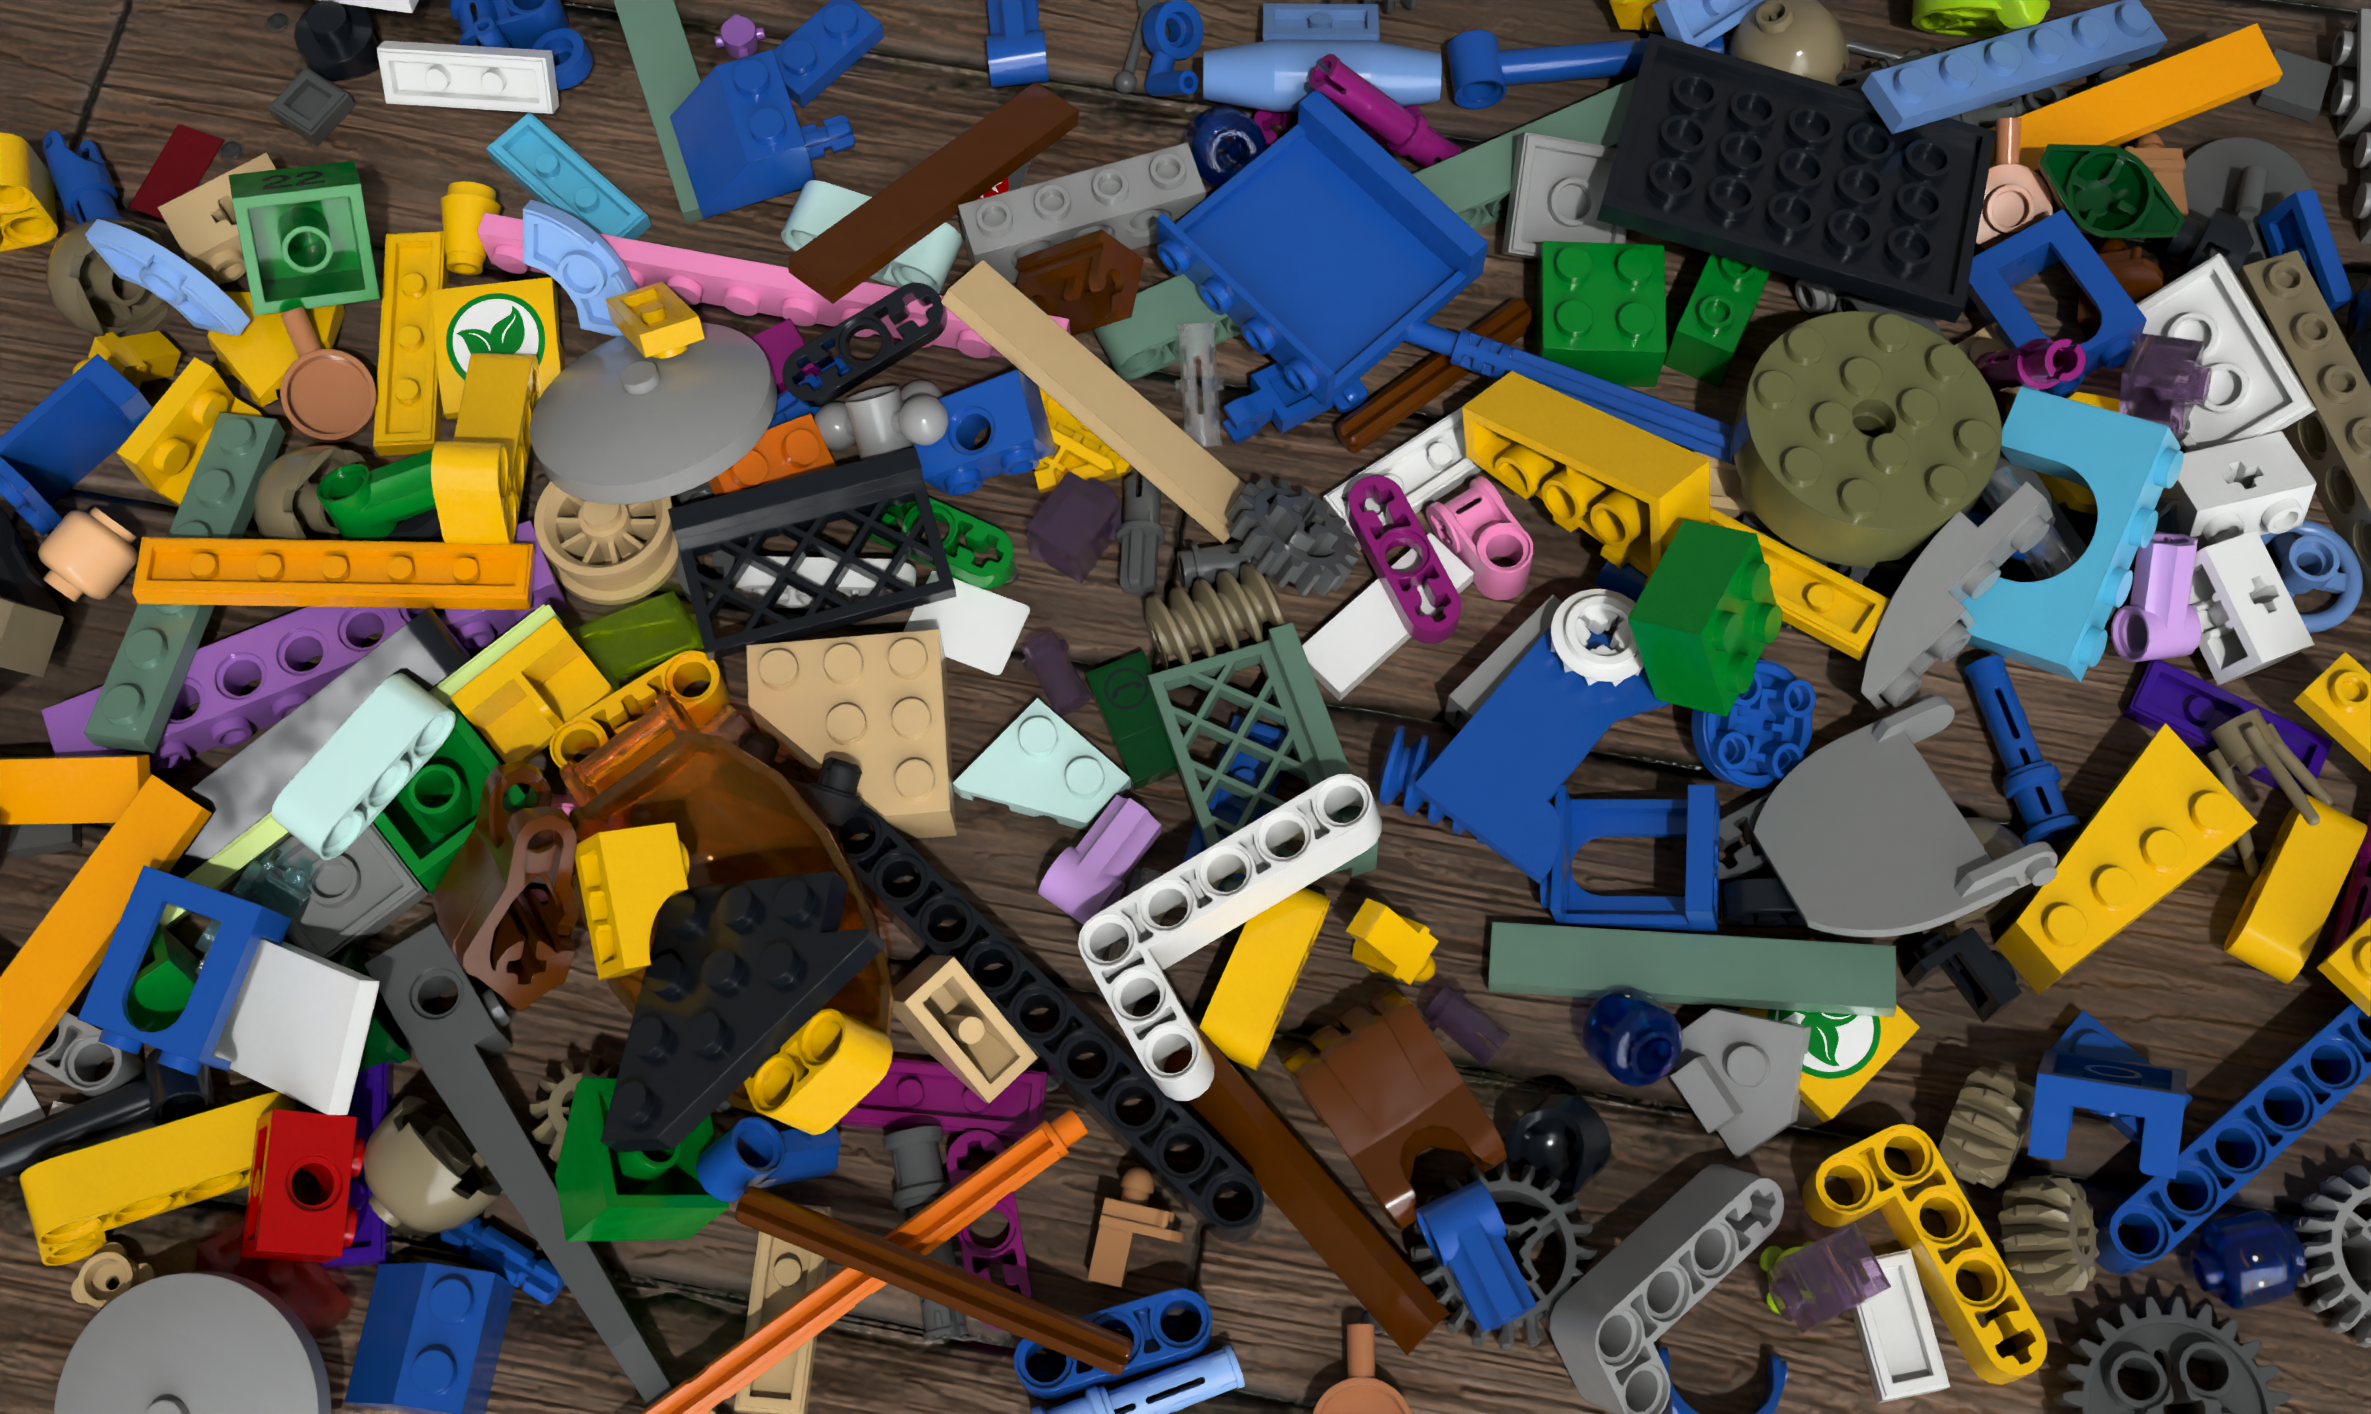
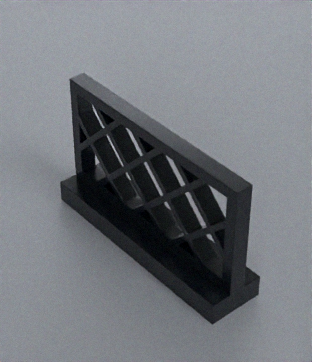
M916 447L668 509L708 661L747 651L746 645L779 643L956 597V588L923 480L922 468ZM913 501L916 502L920 518L908 537L880 523L889 507ZM872 512L869 517L863 515L865 513ZM845 519L861 528L846 553L818 539L828 523ZM806 528H810L807 533L804 532V531H802V530H803V529H806ZM924 532L929 548L918 543ZM872 534L900 547L885 572L857 559ZM784 535L800 543L784 568L757 555L767 538ZM749 543L746 548L740 546ZM811 549L839 563L823 588L795 575ZM721 550L738 560L723 583L719 584L698 572L696 556ZM910 554H913L934 565L939 581L912 587L895 577ZM749 565L776 578L761 604L733 591ZM849 569L877 583L867 600L850 603L834 595ZM788 585L815 599L805 616L789 620L771 611ZM703 589L714 594L708 605ZM888 589H890L891 591L894 592V593L885 595V593L887 592ZM725 601L753 615L742 632L715 638L712 621ZM826 605L833 608L823 611ZM764 621L771 624L761 627Z

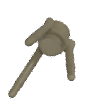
M2258 708L2231 719L2210 733L2219 748L2208 753L2207 757L2218 773L2220 782L2241 805L2242 802L2232 770L2235 766H2238L2243 776L2266 766L2291 803L2298 809L2309 825H2317L2320 822V817L2291 774L2315 799L2332 806V797L2283 742L2273 723L2267 724ZM2248 830L2237 840V845L2247 876L2255 879L2259 876L2260 870L2250 831Z

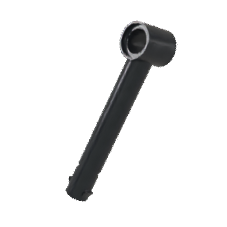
M155 1048L145 1060L147 1078L0 1134V1178L153 1119L157 1126L216 1109L217 1105L210 1066L202 1064L198 1076H194L157 1063L162 1050Z

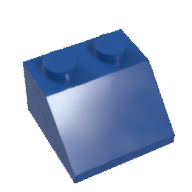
M773 49L715 66L670 116L703 219L802 189L806 182L815 180L806 144Z
M428 1262L379 1264L344 1402L410 1414H485L515 1286L494 1272Z

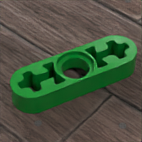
M929 497L935 520L943 522L949 528L948 536L942 544L952 577L982 589H994L1005 584L1011 578L1015 569L1013 544L1009 536L995 526ZM913 501L889 507V512L892 515L886 513L880 523L898 532L899 528L896 517L903 519L902 531L899 533L908 537L920 518L916 502ZM853 524L854 528L859 533L861 528ZM963 533L965 534L967 549L960 546ZM874 534L869 538L896 552L900 549V547ZM990 547L995 548L999 562L988 561L983 568L977 567L975 554L972 551L985 554ZM910 554V558L935 569L933 564Z

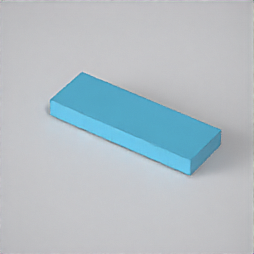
M530 112L486 147L490 159L538 202L548 204L576 217L596 233L636 240L652 226L648 215Z

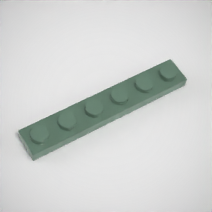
M219 413L167 537L243 539L254 512V497L259 479L268 465L275 460L286 434L277 419ZM137 605L83 732L94 745L155 753L215 605Z

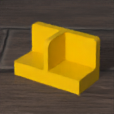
M554 616L458 690L450 699L462 714L482 733L506 764L515 761L527 763L550 745L552 735L560 725L614 693V689Z

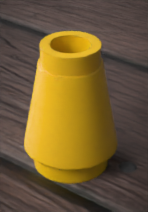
M453 182L448 185L447 195L440 199L445 255L447 257L446 268L457 274L478 275L483 272V262H485L487 253L477 231L483 214L499 215L501 206L496 202V191L491 187L476 182Z

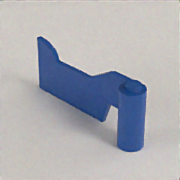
M1607 561L1595 585L1601 589L1618 592L1636 603L1645 588V582L1648 577L1630 563L1619 569L1610 561ZM1550 628L1539 638L1413 787V791L1540 885L1547 877L1556 860L1562 837L1561 821L1556 809L1549 802L1550 799L1614 723L1671 704L1655 699L1645 667H1643L1638 676L1632 675L1624 679L1616 687L1611 682L1597 681L1588 686L1585 677L1574 671L1565 673L1563 661L1557 653L1550 652ZM1590 631L1591 636L1586 649L1590 651L1592 648L1597 649L1601 645L1611 649L1609 645L1612 641V636L1603 633L1597 635Z

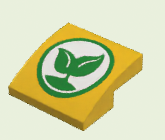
M552 277L431 290L437 372L443 413L446 419L458 418L469 359L472 353L535 354L539 364V399L550 383L566 368L565 352L560 343L558 290Z
M1811 937V938L1808 939L1807 941H1817V940H1815L1814 938ZM1897 1004L1894 1017L1739 1008L1737 1010L1753 1016L1811 1026L1808 1052L1804 1054L1799 1093H1801L1800 1099L1822 1122L1832 1120L1920 1028Z

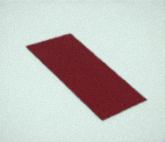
M178 124L128 208L164 220L157 207L198 186L224 139Z

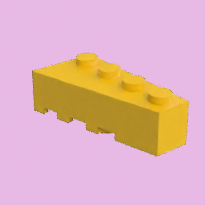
M1514 371L1506 374L1462 406L1467 458L1525 500H1528L1534 494L1542 499L1549 512L1553 515V521L1570 533L1578 527L1586 531L1604 545L1601 549V556L1619 569L1630 563L1648 577L1645 586L1684 519L1710 524V459Z
M2165 723L2138 752L2090 819L2061 854L2055 866L2057 870L2055 878L2051 882L2037 887L2035 893L2026 901L1994 945L2035 992L2040 995L2231 847L2257 821Z

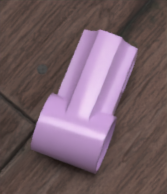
M2155 531L2147 547H2138L2130 605H2126L2117 611L2111 625V638L2114 648L2125 661L2141 662L2185 657L2192 654L2198 647L2201 638V623L2197 612L2189 604L2198 539L2184 534Z
M1116 795L1076 848L1072 846L1066 848L1053 862L1040 884L1038 894L1084 925L1095 914L1119 901L1125 889L1124 881L1160 835L1162 825L1154 819L1146 808L1136 801Z

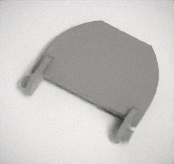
M1931 693L1923 694L1914 700L1912 706L1888 715L1825 745L1799 763L1779 783L1762 808L1753 831L1755 840L1809 928L1852 937H1888L1915 933L1960 918L2004 898L2030 883L2035 886L2045 885L2051 882L2057 875L2055 866L2058 862V856L2050 844L2046 842L2029 844L1993 861L1915 747V743L1942 731L1952 722L1955 711L1946 698L1934 696Z

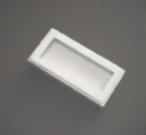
M1911 1250L1844 1262L1840 1265L1839 1269L1877 1403L1949 1388V1380Z

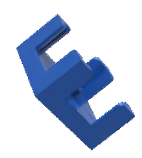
M2045 1049L2037 1072L2028 1156L2053 1160L2064 1158L2067 1135L2072 1127L2074 1107L2086 1108L2092 1113L2111 1117H2129L2130 1115L2145 1117L2139 1169L2147 1175L2176 1179L2186 1099L2187 1070Z

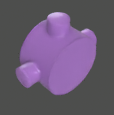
M734 14L723 24L721 35L715 36L714 39L717 48L725 47L726 52L730 56L741 59L751 56L757 51L759 46L758 40L765 39V32L763 27L755 28L750 19Z

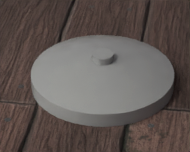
M704 322L700 323L705 339L688 344L686 351L670 358L659 359L652 356L645 358L624 335L599 345L566 367L545 389L535 406L529 432L533 450L542 470L556 487L573 497L589 502L614 505L659 500L683 493L710 481L742 459L758 443L772 421L777 405V387L765 353L757 343L745 334L729 327Z
M195 1271L166 1275L136 1285L108 1303L89 1322L75 1342L63 1367L57 1387L54 1414H331V1395L327 1371L317 1344L304 1322L288 1304L264 1286L249 1279L216 1271Z

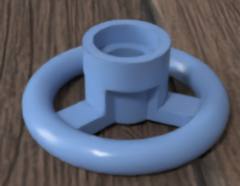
M2304 519L2302 526L2295 527L2287 532L2260 535L2265 546L2271 542L2282 564L2279 569V575L2291 598L2295 594H2305L2312 589L2340 594L2338 600L2329 609L2316 614H2300L2309 633L2331 629L2341 624L2352 614L2362 594L2363 576L2357 556L2341 536L2330 528ZM2293 536L2301 537V538H2299V539H2297V540L2295 541V539H2294ZM2299 566L2306 569L2309 574L2304 572Z

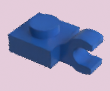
M1277 362L1251 375L1250 388L1253 391L1252 394L1237 398L1224 406V412L1229 419L1222 422V427L1234 444L1251 438L1270 420L1273 421L1282 434L1332 409L1334 401L1325 407L1311 393L1308 395L1300 393L1289 382L1284 373V368Z

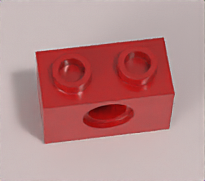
M272 1109L257 1118L241 1257L327 1263L342 1257L343 1247H350L353 1242L357 1224L356 1206L348 1205L351 1177H358L363 1164L364 1139L362 1136H355L357 1117ZM297 1170L308 1171L318 1179L321 1192L315 1205L304 1204L293 1194L292 1179Z

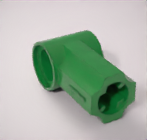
M433 449L369 471L362 464L344 465L333 470L321 480L316 490L317 497L344 540L382 541L392 533L397 522L436 509L431 482Z

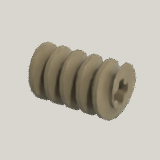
M1250 562L1240 567L1239 583L1228 571L1217 574L1216 592L1204 579L1193 583L1192 600L1180 587L1172 589L1169 594V609L1156 595L1146 599L1145 616L1149 634L1164 670H1168V656L1172 654L1178 658L1182 665L1192 663V647L1198 646L1206 657L1209 658L1216 656V639L1222 637L1233 651L1239 649V631L1245 629L1255 643L1258 644L1263 642L1264 622L1269 621L1274 628L1286 624L1283 610L1271 579L1265 573L1262 575L1256 571V566Z

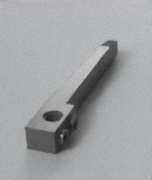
M434 922L366 962L364 965L371 978L380 981L378 990L425 1074L646 1404L650 1406L676 1386L594 1241L566 1242L555 1173L490 1062L513 1047L502 1028L512 1022V1019L496 992L489 988L482 993L473 976L468 975L464 971L458 959L449 948L445 935L438 924ZM449 990H458L457 1001L449 1011L439 1015L432 1014L434 1001L440 994Z

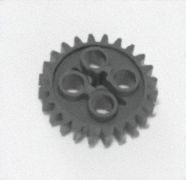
M2146 1297L2136 1302L2135 1314L2125 1303L2110 1310L2112 1325L2102 1318L2090 1322L2086 1327L2095 1343L2081 1338L2072 1342L2068 1347L2082 1365L2067 1364L2059 1368L2057 1372L2061 1378L2072 1384L2074 1389L2073 1391L2053 1397L2054 1404L2072 1410L2073 1414H2164L2163 1406L2165 1405L2168 1408H2179L2182 1414H2274L2273 1407L2291 1400L2290 1394L2269 1391L2266 1384L2268 1380L2278 1373L2279 1367L2277 1365L2257 1367L2252 1360L2261 1347L2262 1343L2259 1339L2242 1345L2236 1343L2234 1337L2239 1321L2234 1318L2223 1322L2216 1328L2211 1326L2212 1307L2208 1304L2195 1308L2187 1317L2182 1297H2174L2166 1301L2162 1313L2154 1298ZM2155 1351L2162 1353L2164 1357L2163 1366L2154 1358ZM2189 1356L2200 1360L2206 1366L2210 1377L2207 1391L2196 1387L2190 1381L2186 1367ZM2120 1365L2132 1369L2139 1376L2142 1383V1393L2139 1400L2128 1397L2121 1390L2117 1376Z

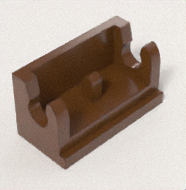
M1101 229L1018 258L1016 269L1020 273L1016 288L1028 299L1031 300L1033 298L1039 308L1047 315L1069 319L1071 335L1074 336L1132 317L1144 259Z

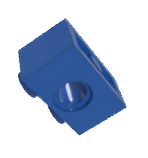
M1017 369L937 399L944 405L948 413L949 423L945 435L938 442L931 445L921 446L913 443L921 464L923 480L941 492L952 496L972 493L983 486V480L1002 473L1018 475L1029 472L1039 465L1040 459L1057 453L1039 386ZM991 426V435L988 442L980 449L974 450V442L978 433L984 428Z

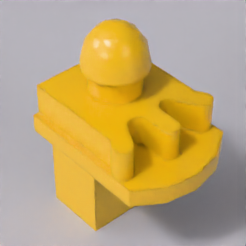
M160 331L118 337L114 332L105 333V336L94 337L88 358L76 364L72 375L96 354H99L139 390L142 382L174 376L181 352Z
M1367 898L1346 929V932L1355 939L1352 958L1364 965L1372 973L1380 972L1408 985H1411L1413 981H1429L1436 971L1435 960L1431 953L1439 941L1429 934L1430 929L1425 925L1398 915L1388 906Z

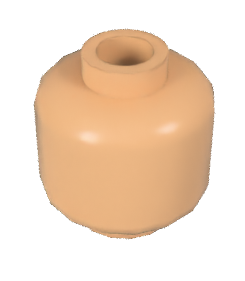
M96 507L89 514L80 510L70 511L38 550L41 562L51 569L43 580L74 602L78 600L82 593L93 599H106L137 563L138 554L131 545L137 537Z

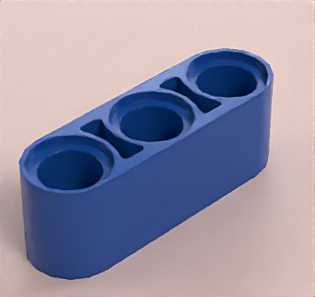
M1183 1288L1172 1289L1080 1316L1079 1318L1106 1329L1119 1328L1125 1330L1132 1336L1134 1340L1133 1350L1121 1375H1113L1066 1356L1067 1364L1059 1378L1052 1382L1037 1381L1029 1375L1028 1365L1031 1357L1037 1351L1047 1347L1024 1338L1017 1345L1014 1354V1368L1023 1388L1032 1397L1043 1401L1066 1398L1086 1392L1087 1387L1095 1384L1097 1387L1106 1386L1184 1363L1200 1356L1208 1347L1212 1336L1211 1310L1206 1300L1198 1293ZM1175 1309L1192 1311L1201 1323L1198 1334L1187 1342L1170 1340L1161 1329L1163 1319Z

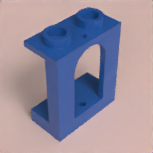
M2064 209L1974 256L1963 309L1965 313L1977 306L2008 349L2019 348L2023 343L2032 339L2046 338L2051 340L2042 332L2014 294L2011 287L2061 261L2095 306L2100 316V328L2097 334L2089 341L2079 344L2085 353L2086 359L2081 374L2071 381H2062L2048 389H2039L2041 392L2060 397L2077 388L2089 373L2102 366H2105L2108 370L2114 369L2133 357L2138 351V344L2147 321L2146 317Z
M1566 785L1560 787L1555 793L1554 808L1561 821V844L1552 869L1540 885L1542 908H1550L1557 926L1638 931H1718L1720 804L1715 785H1688V799H1571ZM1604 837L1687 838L1685 897L1600 896L1589 894L1580 888L1573 879L1572 864L1574 856L1586 843L1593 839Z
M144 865L77 1020L102 1028L103 1030L98 1041L136 1055H139L143 1043L161 1049L162 1052L157 1063L194 1076H198L202 1064L229 1071L232 1062L213 1055V1052L261 938L263 937L282 944L292 918L264 906ZM166 904L220 922L221 925L187 1005L179 1019L167 1029L154 1033L136 1027L129 1016L127 1000L130 988Z

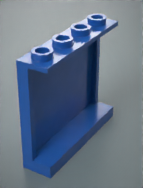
M1316 90L1299 103L1298 124L1176 224L1164 213L1157 218V253L1163 264L1173 274L1177 276L1184 274L1198 287L1202 299L1212 311L1218 315L1226 313L1241 327L1245 340L1256 352L1262 355L1266 353L1271 355L1284 368L1287 379L1295 389L1304 395L1311 393L1325 407L1402 343L1419 323L1429 320L1483 273L1488 242L1322 93Z

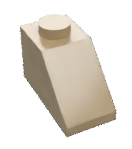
M930 954L882 998L920 1045L985 1103L990 1104L1038 1058L954 956Z

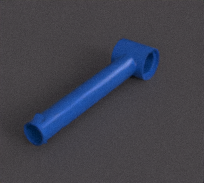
M1485 30L1467 31L1455 36L1447 45L1454 99L1456 104L1462 108L1483 109L1497 104L1505 97L1506 85L1637 75L1648 38L1500 50L1498 38L1495 34ZM1722 35L1701 48L1724 54Z

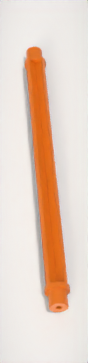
M1072 1108L1050 1123L1044 1120L1035 1129L887 1234L883 1239L925 1256L993 1208L1006 1195L1015 1192L1057 1160L1069 1154L1067 1148L1088 1134L1087 1129ZM843 1266L705 1365L704 1369L692 1378L680 1383L639 1414H708L716 1405L732 1397L852 1310L861 1300L870 1294H874L888 1283Z

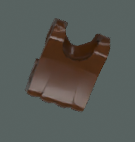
M515 761L496 766L485 778L475 827L435 889L433 906L447 944L464 971L468 975L477 977L505 998L509 1005L523 1011L549 990L565 982L576 952L575 941L570 936L580 915V906L571 886L577 844L575 829L562 809L551 807V788L538 767L521 761ZM518 783L528 784L530 790L526 808L516 813L505 810L502 807V799L507 789ZM553 831H556L555 838L553 840ZM540 875L550 890V896L543 889L523 890L534 878Z
M1390 987L1377 993L1370 999L1368 1003L1373 1010L1369 1013L1361 1004L1345 1010L1337 1018L1343 1029L1342 1032L1336 1030L1330 1023L1324 1025L1307 1038L1314 1049L1312 1052H1308L1304 1046L1290 1051L1280 1062L1322 1128L1328 1126L1353 1166L1359 1172L1372 1198L1394 1227L1402 1229L1417 1220L1415 1209L1420 1206L1416 1201L1415 1191L1410 1183L1415 1158L1422 1151L1432 1147L1463 1152L1483 1172L1489 1171L1507 1159V1154L1496 1127L1468 1088L1419 1012L1407 998H1404Z

